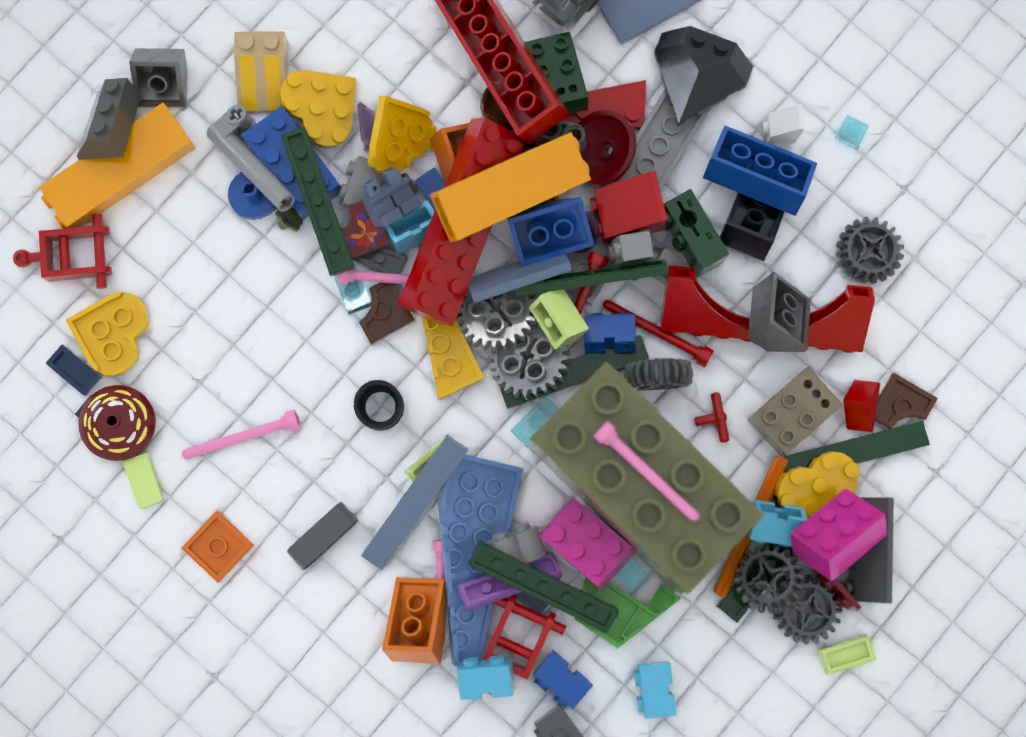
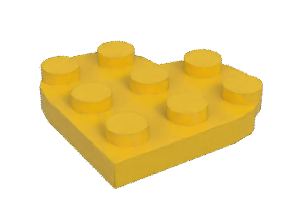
M308 70L291 72L282 83L279 92L280 103L291 114L292 118L302 121V127L305 126L309 139L313 141L314 145L321 148H334L347 139L352 128L356 78Z
M379 95L367 159L369 167L374 168L379 174L389 167H396L402 173L405 168L410 167L413 157L421 158L428 149H432L430 138L436 134L437 128L432 125L431 118L429 117L431 115L430 112L424 108L388 96Z
M123 292L110 294L66 319L89 364L94 370L108 377L125 374L138 362L140 356L136 339L144 333L150 324L149 313L143 301L131 293Z
M828 451L821 454L818 458L815 457L808 468L797 466L790 469L787 473H783L776 483L775 496L778 498L781 509H783L784 505L805 508L807 518H810L845 488L855 493L859 478V466L844 453Z

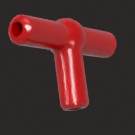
M714 392L710 395L714 414L695 417V425L698 427L716 423L719 441L725 443L730 440L726 424L727 415L723 410L720 393Z

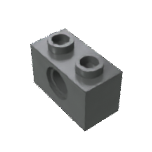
M557 704L534 722L537 728L533 731L537 737H553L554 733L558 730L565 731L568 737H583L560 704Z

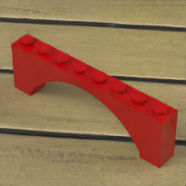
M668 266L660 316V328L662 331L672 334L681 332L690 333L694 336H716L720 339L735 338L752 342L748 338L750 318L726 309L710 297L697 281L694 275V268ZM846 284L845 291L825 306L811 312L808 347H816L820 350L835 349L846 353L863 352L875 303L872 287Z

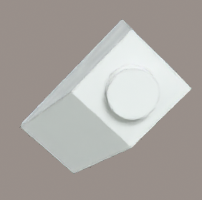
M803 104L768 113L765 121L761 123L762 136H766L767 143H796L805 129Z

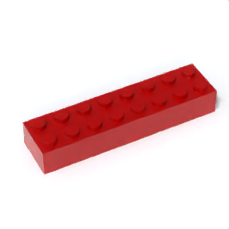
M435 0L518 137L530 144L570 114L498 0Z
M486 117L471 119L444 188L519 155L525 141L518 137L517 134ZM435 209L397 305L439 325L453 326L492 225L461 240L450 242Z

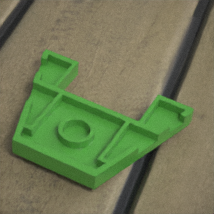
M585 577L582 591L617 607L619 611L608 633L577 618L574 620L618 649L679 601L681 597L661 584L648 605L645 606L611 582L601 591Z

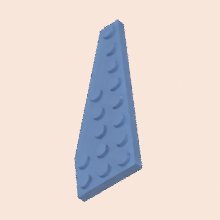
M466 454L442 486L438 499L452 665L459 666L461 661L469 657H477L479 660H482L494 604L490 603L466 611L457 591V585L488 575L469 566L467 562L479 540L486 543L493 539L492 535L497 532L507 531V534L510 532L523 468Z

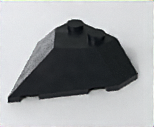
M692 26L662 32L653 53L661 69L660 75L670 105L673 106L676 114L677 126L685 123L686 119L693 115L697 116L724 101L730 94L745 89L753 69V65L737 43Z

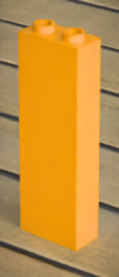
M162 102L133 122L123 157L80 159L39 187L44 194L41 196V199L49 209L53 207L57 213L54 218L63 229L66 227H82L92 220V214L103 213L189 154L196 147L167 106Z
M572 132L559 136L429 194L449 241L461 240L591 180L589 166L582 159L579 152V142L572 135Z

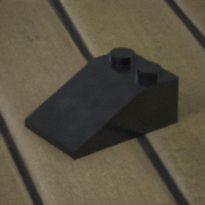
M737 192L719 237L725 246L764 261L774 243L784 211Z

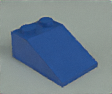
M581 197L541 202L507 218L521 267L595 245Z

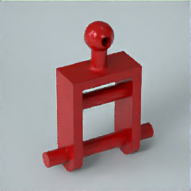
M92 214L93 226L39 231L40 252L29 253V251L24 249L17 250L13 254V262L16 266L22 268L29 266L30 263L40 262L41 278L48 282L96 277V288L106 289V276L112 275V267L105 265L104 236L110 235V227L103 226L102 214ZM93 237L95 266L71 269L69 240ZM52 241H59L60 270H54Z
M512 595L509 599L504 598L493 602V604L504 608V611L486 649L483 660L498 655L493 653L495 646L498 645L528 659L525 667L512 661L513 673L528 680L549 631L552 630L563 635L567 626L555 621L556 613L550 611L548 617L516 603L517 596ZM511 612L543 626L533 650L501 636Z

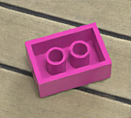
M845 488L790 533L793 554L830 581H833L887 536L886 516L883 512Z
M574 497L540 535L551 548L601 591L635 553L631 545Z

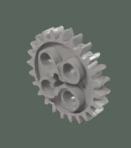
M512 290L503 293L501 298L494 299L492 297L487 299L491 304L490 306L484 300L475 303L471 293L466 292L465 299H463L458 312L459 317L457 318V322L461 326V332L466 334L465 337L468 342L473 340L475 347L482 343L484 351L489 346H492L494 352H497L498 346L502 345L504 351H507V344L511 343L512 346L517 347L515 340L519 339L524 342L526 340L523 334H532L529 325L535 326L537 323L529 307L536 299H534V294L515 296V292ZM485 310L482 314L475 315L477 311ZM520 310L516 315H510L512 311ZM504 320L507 321V322H508L509 324H511L512 326L509 327V326L504 322ZM501 326L499 330L491 331L493 327Z
M539 324L537 326L529 325L532 334H523L525 342H527L523 348L514 347L509 343L507 344V351H504L501 345L498 346L497 352H494L495 354L488 356L492 362L489 365V369L491 372H494L491 375L494 381H497L500 389L504 388L506 394L509 395L513 391V395L517 399L521 393H523L526 400L529 399L530 393H533L536 399L539 398L540 391L548 395L547 388L552 387L556 390L555 381L563 382L564 379L561 373L569 372L568 368L564 365L571 363L570 358L566 356L570 354L569 348L564 346L555 350ZM519 339L515 340L516 343H517V346H518V344H520L521 342H523V341H521V340H519ZM544 348H551L547 354H540ZM513 364H519L517 369L508 371ZM535 371H542L540 376L532 377Z

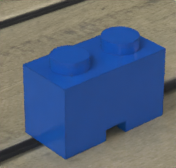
M620 312L616 315H604L602 313L584 315V321L589 328L584 334L586 354L606 353V349H616V353H636L635 314Z
M553 649L533 672V675L536 677L534 682L545 692L548 688L554 692L556 696L553 699L566 709L567 706H570L574 709L592 688L593 684L577 669L572 673L567 668L569 663Z

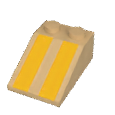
M234 32V62L238 105L244 106L247 113L273 112L279 107H283L280 103L279 92L283 81L288 76V39L285 32Z

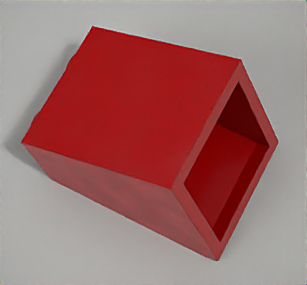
M656 170L595 189L593 191V198L589 199L592 213H597L598 222L595 223L596 233L598 237H602L603 243H609L620 235L645 231L650 233L660 232L667 221Z

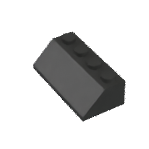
M860 497L885 514L887 536L847 568L849 570V580L845 582V589L857 602L892 604L894 498Z

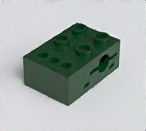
M570 31L526 41L525 44L568 112L574 114L588 110V94Z
M689 189L665 202L664 208L667 221L663 229L665 231L669 230L673 237L671 240L673 247L678 253L681 252L689 266L694 268L696 278L722 265L729 252L693 191Z

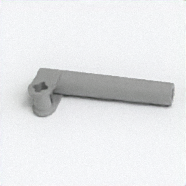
M233 105L216 122L209 126L206 134L207 137L279 211L289 210L295 202V197L242 142L244 139L241 134L256 124L255 119L247 114L244 106Z

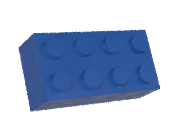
M724 125L702 178L796 216L806 198L817 162Z

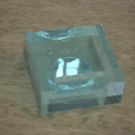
M846 115L834 139L857 149L869 125L850 115Z
M634 559L630 560L615 575L616 579L631 595L650 579L649 575Z

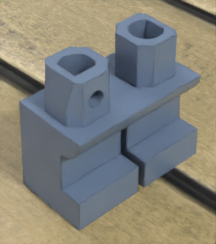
M389 167L382 171L381 175L386 183L384 186H380L377 178H372L362 184L366 197L361 200L374 227H386L423 204L420 197L414 195L409 185V177H402L396 167Z

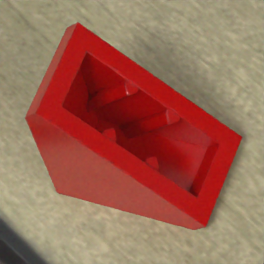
M853 381L843 399L846 428L848 430L873 433L880 390L879 382Z

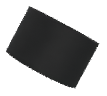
M369 381L358 389L354 397L353 406L355 414L370 429L377 431L388 430L394 427L403 416V398L397 388L387 381ZM377 392L389 394L395 402L394 414L390 419L383 422L372 420L366 413L368 398Z

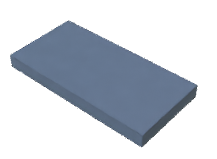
M702 0L597 1V6L617 39L623 45Z
M565 254L522 267L520 261H516L472 276L468 288L473 301L477 303L569 272L572 268Z

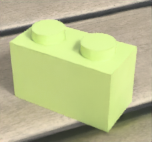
M564 289L540 295L529 307L555 350L576 342L589 330Z

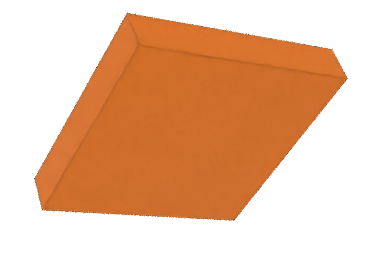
M216 510L182 546V549L217 583H220L254 547V544L223 514Z

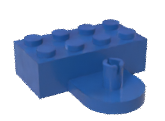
M281 106L242 133L241 136L256 157L295 197L293 207L302 220H304L309 214L281 134L298 129V127ZM313 149L330 199L332 200L338 195L341 186ZM242 172L233 178L228 188V200L238 215L249 220H258L277 210Z

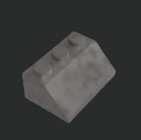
M772 272L753 287L748 338L767 352H805L808 350L811 299L777 273Z

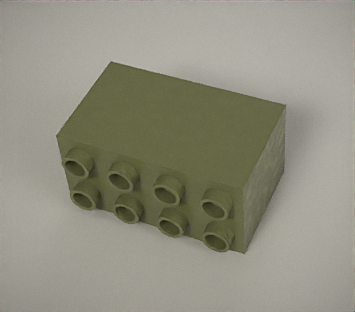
M607 361L530 438L529 449L607 526L631 545L635 553L675 592L689 594L764 517V514ZM609 421L616 428L614 431L618 433L617 437L699 513V519L695 522L689 520L610 445L600 444L593 437L597 431Z

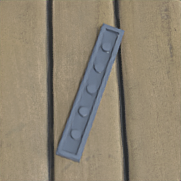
M448 434L445 436L362 552L361 557L381 570L385 567L468 452L467 447Z

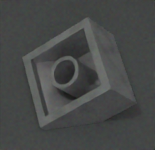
M135 48L129 64L133 86L141 95L139 106L157 107L163 102L167 107H186L188 70L185 49Z

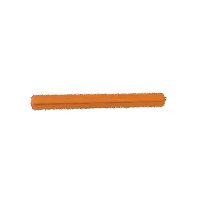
M779 455L774 457L755 500L770 502L776 488V483L788 463L786 458ZM748 533L731 550L713 589V592L721 597L727 596L737 574L735 568L740 567L739 560L740 558L744 559L752 540L749 539Z

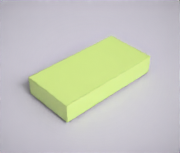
M148 453L122 461L138 509H144L165 501Z
M868 634L818 649L826 675L876 660Z

